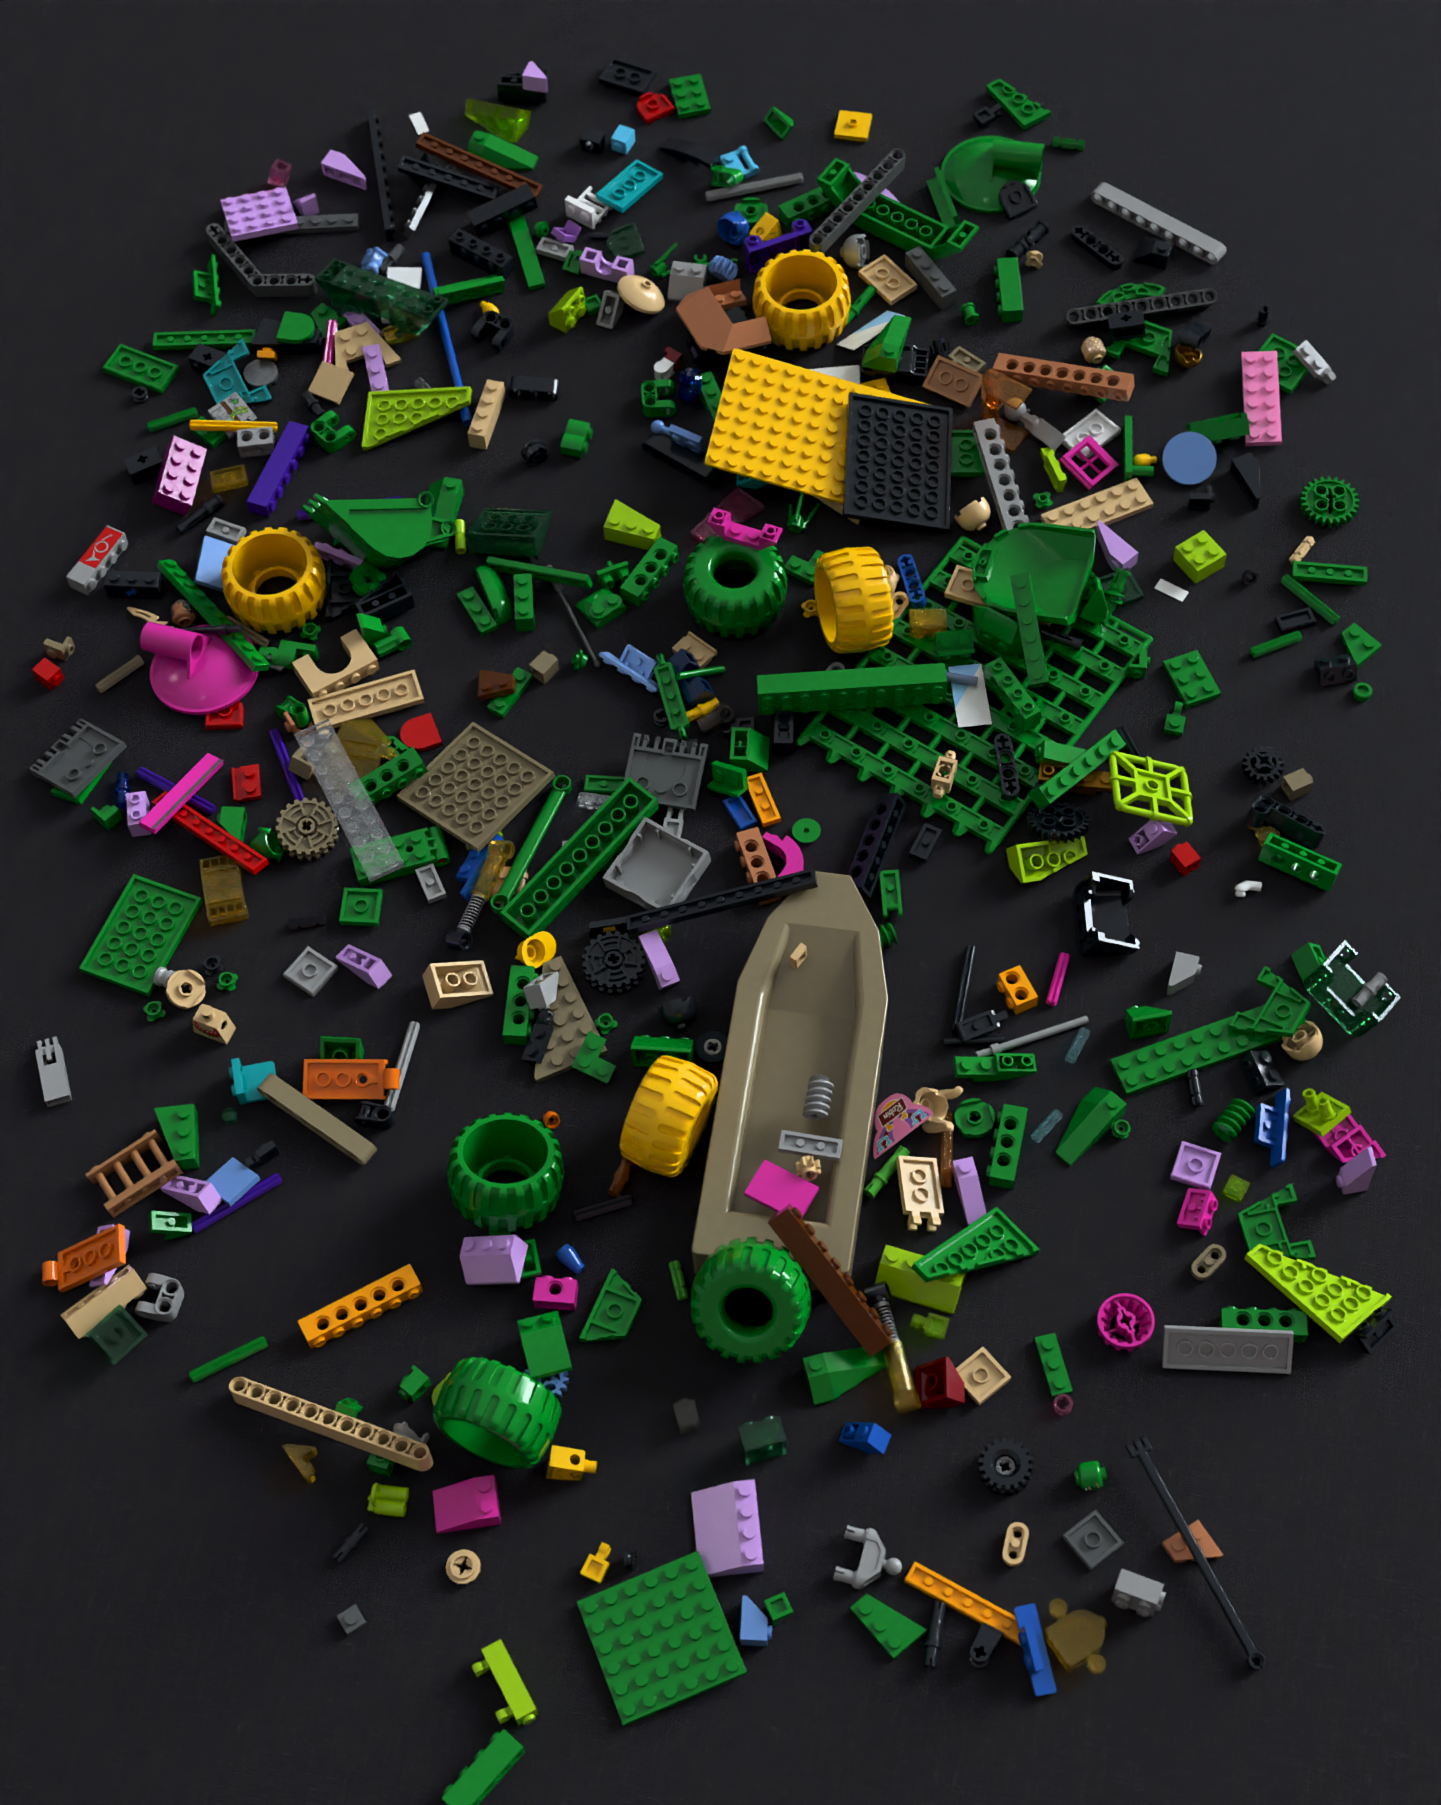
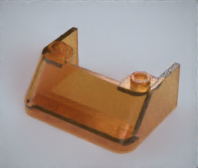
M987 369L982 375L981 420L994 418L996 424L1000 426V438L1004 439L1005 449L1014 453L1027 437L1028 432L1000 418L999 409L1005 404L1017 410L1030 395L1032 389L994 369Z

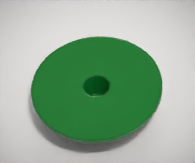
M810 818L798 820L792 828L794 838L801 843L814 842L821 833L820 825Z

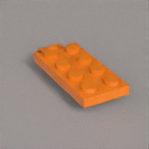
M304 1059L303 1095L312 1100H386L384 1089L399 1090L400 1069L385 1068V1064H388V1060ZM362 1076L367 1077L366 1083L360 1082Z
M117 1224L58 1252V1262H43L42 1284L44 1286L58 1285V1290L64 1293L126 1264L125 1226Z

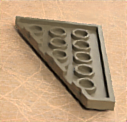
M561 956L543 963L542 974L558 971L559 979L556 1000L547 1008V1010L554 1014L552 1020L554 1030L541 1064H535L534 1078L536 1084L573 1069L571 1068L588 1031L600 1036ZM605 1045L599 1057L608 1054Z

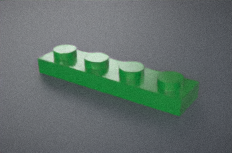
M1293 561L1292 578L1299 581L1366 586L1367 567Z

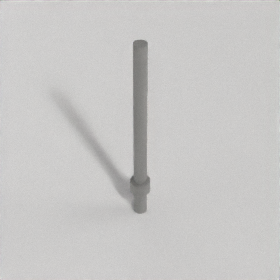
M1083 1016L1001 1044L995 1043L989 1045V1048L975 1052L976 1057H987L990 1055L994 1057L996 1053H1001L1002 1051L1087 1024L1089 1019L1087 1016Z

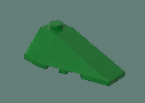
M477 130L474 131L469 141L467 151L513 171H533L539 159L538 156L501 138Z
M444 477L429 486L428 492L434 497L431 512L433 517L454 522L464 495L462 479ZM426 496V498H425V504H426V505H429L430 500H429V498ZM445 524L444 526L451 533L452 527L449 524ZM450 537L443 543L429 547L447 549Z
M1094 1087L1081 1100L1055 1154L1071 1167L1111 1128L1113 1122H1117L1125 1114L1127 1103L1110 1090Z
M861 1347L826 1352L803 1358V1369L814 1406L835 1401L846 1391L852 1390L863 1380L872 1377L890 1365L885 1348L872 1357Z

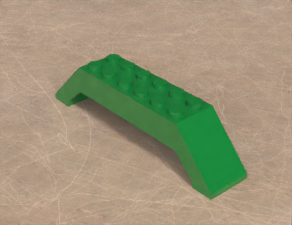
M835 158L817 178V183L836 209L861 183L851 170L850 164L838 158ZM880 194L852 223L906 251L920 246L933 262L961 252L979 230V226L966 220L961 224L949 227L883 194Z

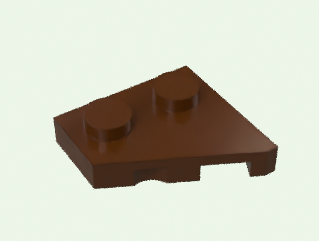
M480 670L478 684L479 700L482 701L515 693V677L512 674Z

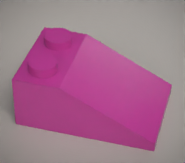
M494 1475L471 1478L433 1491L437 1534L501 1524L497 1482Z

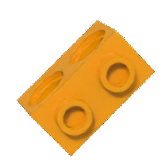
M1020 965L998 975L997 988L1000 993H1004L1009 1009H1013L1015 1014L1037 1006L1038 996ZM1013 981L1015 984H1009L1008 982ZM1017 997H1023L1024 1000H1018Z

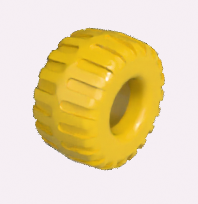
M803 249V251L790 250L787 254L780 253L776 255L774 260L770 259L765 263V266L759 270L755 279L752 303L755 318L766 317L773 344L779 347L784 345L787 350L793 351V348H800V351H807V348L811 347L814 350L819 349L823 343L826 345L833 342L834 337H838L842 333L848 320L851 296L848 278L840 264H836V261L830 256L825 257L822 252L817 251L814 253L811 250ZM805 299L819 305L818 307L805 310L784 307L789 302Z
M266 527L264 528L265 530L259 532L254 530L250 532L249 536L239 538L237 545H232L227 552L228 556L224 557L221 577L226 601L235 617L241 620L242 624L246 627H253L256 632L263 633L265 630L269 634L274 635L277 634V631H284V633L292 632V628L297 626L300 629L306 624L305 621L308 619L312 621L316 617V610H321L326 598V571L322 559L312 542L307 537H302L301 533L295 530L288 532V529L284 527H279L278 529ZM273 577H288L296 582L294 586L280 593L271 595L257 594L261 584Z
M846 547L824 553L816 561L814 592L818 618L825 640L830 649L835 653H863L887 645L892 637L894 612L892 611L891 588L888 583L887 572L884 570V563L878 552L872 547Z
M669 1055L659 1057L645 1074L629 1108L620 1139L622 1156L645 1170L661 1175L676 1177L681 1174L688 1165L690 1158L694 1155L695 1149L706 1129L708 1119L711 1116L718 1090L717 1078L712 1073L690 1061Z

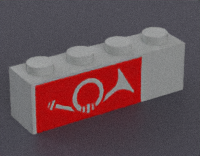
M107 525L66 576L70 587L86 595L94 590L100 579L106 575V571L117 561L122 551L126 550L129 543L125 533Z

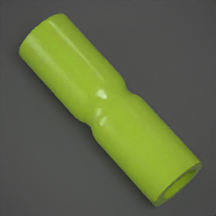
M457 519L454 521L457 527L455 550L457 554L466 553L465 521Z

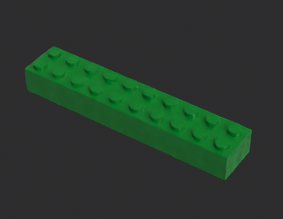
M945 663L757 675L759 715L775 714V711L808 713L810 711L825 712L828 710L946 703L947 677Z
M628 777L500 912L502 921L525 940L538 932L544 931L629 841L643 818L649 819L659 809L658 799Z

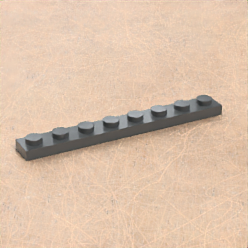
M358 213L296 216L299 229L269 235L358 231L359 216ZM225 220L224 231L227 233L229 237H231L227 222Z

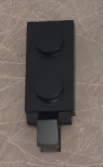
M542 1009L534 1023L521 1058L524 1062L541 1064L554 1030L552 1027L554 1014L549 1010Z
M988 1010L954 1024L961 1043L996 1030L1001 1026L999 1022L1009 1017L1006 1010L995 1014L994 1010Z

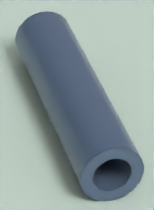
M946 672L948 682L977 686L978 677Z

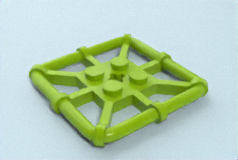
M1118 751L1110 753L1109 766L1111 776L1109 777V783L1112 785L1113 801L1116 810L1150 818L1151 821L1159 820L1185 827L1193 823L1192 793L1189 791L1188 777L1183 766L1179 767L1174 764L1152 760L1148 756L1144 758ZM1117 763L1131 775V778L1118 775ZM1132 763L1143 765L1145 770L1136 768ZM1153 768L1170 771V773L1166 775L1153 772ZM1176 777L1180 778L1181 789L1172 788L1170 781ZM1119 784L1132 787L1133 794L1121 800ZM1172 797L1181 799L1184 810L1172 800ZM1136 800L1149 802L1150 810L1129 806V804ZM1158 805L1166 806L1176 816L1159 813Z

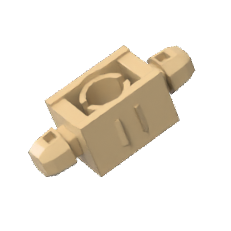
M948 750L944 757L939 756L931 778V789H933L934 798L941 799L945 792L950 793L957 772L958 760H955L956 754L954 751ZM945 771H947V775H944V778L941 777V774H944Z

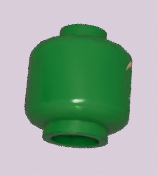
M1098 1461L1082 1462L1078 1464V1469H1074L1077 1486H1081L1084 1491L1100 1489L1103 1487V1480H1107L1105 1467H1100Z

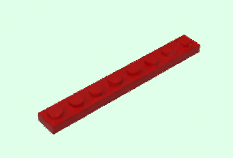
M165 791V792H163L160 796H158L156 799H154V800L152 801L153 807H154L168 792ZM186 804L171 818L253 875H256L269 864L267 858Z

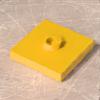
M840 110L834 138L867 142L872 114Z

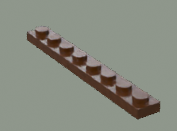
M425 132L422 133L416 142V148L507 189L514 190L528 184L535 199H537L543 189V185Z

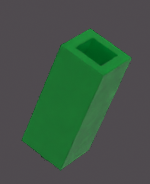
M1044 740L1035 749L1036 764L1068 765L1084 753L1086 749Z

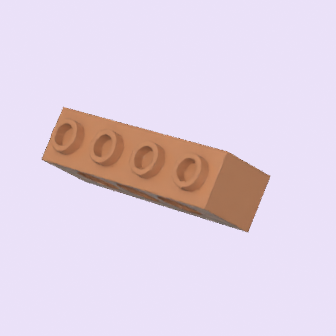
M755 827L737 832L734 846L736 851L741 853V857H739L742 868L746 867L747 872L745 876L748 884L776 878L759 828ZM781 897L761 901L758 903L759 906H761L764 904L781 900Z

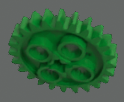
M1321 476L1320 481L1314 478L1313 483L1308 482L1307 487L1304 486L1299 504H1301V510H1304V516L1309 515V521L1315 519V525L1321 522L1322 527L1325 524H1328L1329 528H1331L1332 524L1338 527L1339 523L1345 525L1346 520L1351 522L1352 517L1356 516L1360 499H1358L1359 494L1355 493V488H1350L1351 483L1345 485L1344 479L1339 482L1338 477L1331 480V477L1328 476L1327 480H1325ZM1328 490L1331 491V496H1330V505H1331L1330 512H1331V514L1328 513V507H1329V498H1328L1329 491H1328Z

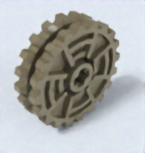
M305 797L303 801L294 800L292 805L288 803L286 805L287 809L280 811L281 817L277 818L276 822L278 825L275 826L278 842L283 846L284 852L289 851V856L292 858L296 855L298 860L301 861L303 858L312 861V857L320 859L321 854L327 855L329 853L328 849L335 847L334 841H338L337 832H339L337 817L335 813H332L330 806L325 807V802L321 801L318 803L316 798H312L309 801Z

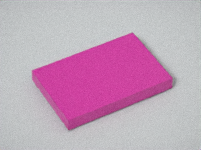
M764 1159L745 1190L744 1196L775 1212H779L788 1204H791L793 1208L797 1207L802 1216H804L819 1191V1187Z

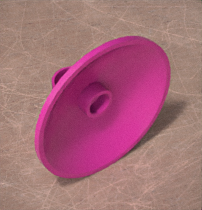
M147 622L142 629L140 636L141 649L155 654L150 667L151 686L157 698L174 711L190 715H204L224 710L241 700L253 687L258 677L259 671L253 672L218 633L200 634L154 622ZM205 624V625H199V626H195V627H207V626H211V625H210V624ZM244 635V637H245V638L254 646V648L256 649V647H255V645L253 644V642H252L247 636Z

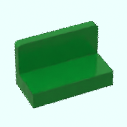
M1308 942L1291 954L1305 987L1309 988L1319 980L1330 982L1334 979L1320 945Z

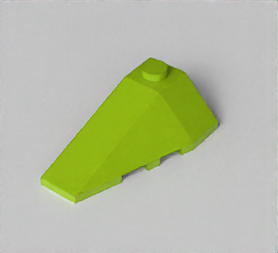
M1081 836L1080 840L1074 838V842L1067 840V843L1060 841L1057 844L1055 840L1051 843L1048 840L1018 844L1006 849L1009 868L1021 883L1040 881L1088 855L1084 836Z

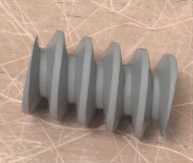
M813 1074L809 1077L807 1097L802 1114L804 1117L814 1120L828 1118L827 1111L830 1110V1107L827 1104L831 1103L829 1097L833 1094L831 1089L834 1088V1085L829 1082L830 1079L827 1076Z

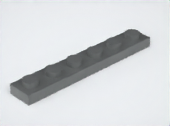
M437 159L434 165L445 169L448 162L443 159ZM426 182L421 190L423 195H419L415 202L417 207L412 209L409 214L411 219H408L403 226L405 228L403 236L409 238L415 231L437 184Z

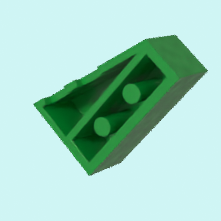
M1234 413L1185 424L1187 432L1202 434L1212 441V444L1223 442L1222 439L1236 440L1240 439L1239 436L1250 434L1247 413Z
M186 1104L154 1108L177 1165L181 1170L198 1169L199 1124L195 1105Z

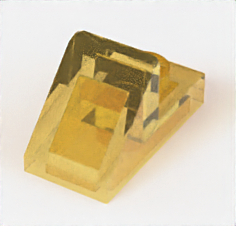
M294 1444L283 1445L285 1453L307 1483L311 1485L315 1482L316 1478L313 1473L316 1470L309 1460L318 1454L316 1448Z

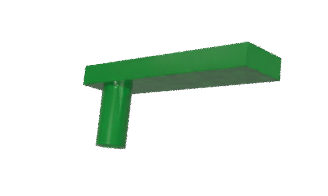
M1125 416L1123 425L1124 482L1131 480L1132 476L1153 477L1154 466H1136L1132 464V416Z

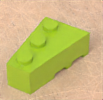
M615 499L603 526L605 540L649 550L656 540L661 537L660 525Z

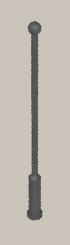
M551 582L555 591L559 592L587 650L589 651L594 661V667L599 668L601 663L600 661H597L587 639L585 638L562 592L561 584Z

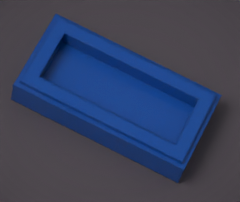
M741 795L737 798L731 796L723 800L724 807L740 832L757 825L756 818Z

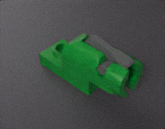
M281 640L278 648L260 647L259 653L270 664L269 668L280 672L284 669L294 670L292 662L307 654L312 661H318L319 657L316 645Z

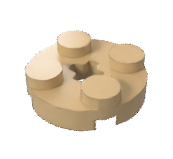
M188 969L179 970L169 978L165 993L173 1005L188 1010L197 1006L203 1000L206 994L205 982L196 971ZM189 985L190 993H183L181 986Z

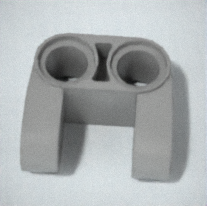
M149 1273L145 1285L160 1291L155 1304L139 1301L134 1312L144 1318L171 1322L178 1314L184 1298V1290L177 1279ZM177 1288L176 1292L169 1293L171 1289ZM170 1307L169 1311L162 1312L164 1308Z

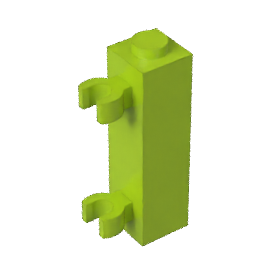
M500 1639L481 1649L485 1660L473 1664V1671L476 1677H479L488 1670H491L509 1705L495 1713L499 1723L502 1724L513 1716L518 1725L522 1723L527 1725L536 1719L535 1716L539 1714L502 1640Z

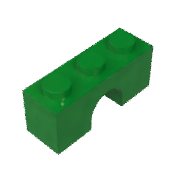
M532 573L514 574V607L517 632L535 631Z

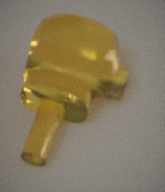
M1263 825L1260 828L1248 826L1249 829L1256 832L1258 843L1262 847L1270 832L1280 836L1275 828Z

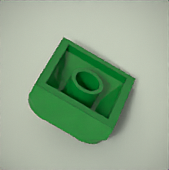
M604 586L576 604V608L597 630L627 611L621 597L605 589Z

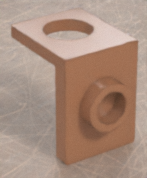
M288 712L283 713L286 720L284 726L288 733L291 732L295 739L315 730L311 721L306 729H298Z

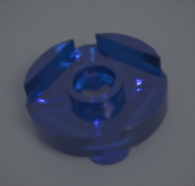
M687 368L685 371L680 372L679 379L681 384L678 398L682 399L685 403H695L697 401L694 400L695 397L700 395L702 381L701 376L697 375V372H699L697 368Z

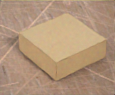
M800 943L790 956V967L795 970L807 957V946L803 943Z

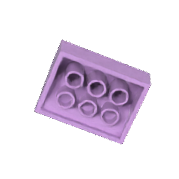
M755 1479L733 1481L692 1492L696 1551H699L708 1576L764 1572Z

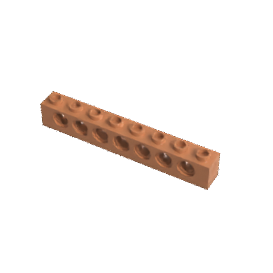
M1004 353L998 354L992 368L994 380L1117 401L1129 402L1135 386L1133 374Z

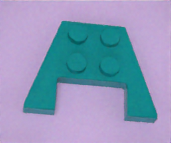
M240 339L237 342L238 344L203 374L216 404L235 392L246 404L273 400L266 385L249 392L234 362L250 354L243 339Z

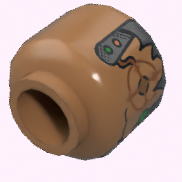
M178 600L172 604L170 612L172 620L176 625L188 627L195 621V610L189 601Z

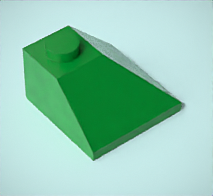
M1132 1006L1125 1009L1124 1021L1129 1039L1168 1033L1172 1011L1148 1006Z

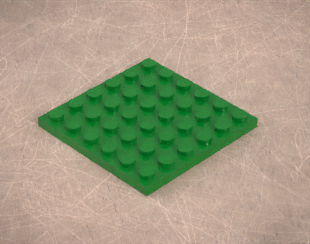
M699 1551L577 1601L624 1727L747 1674Z

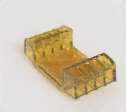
M225 855L199 859L204 900L210 926L249 919L241 879V866Z

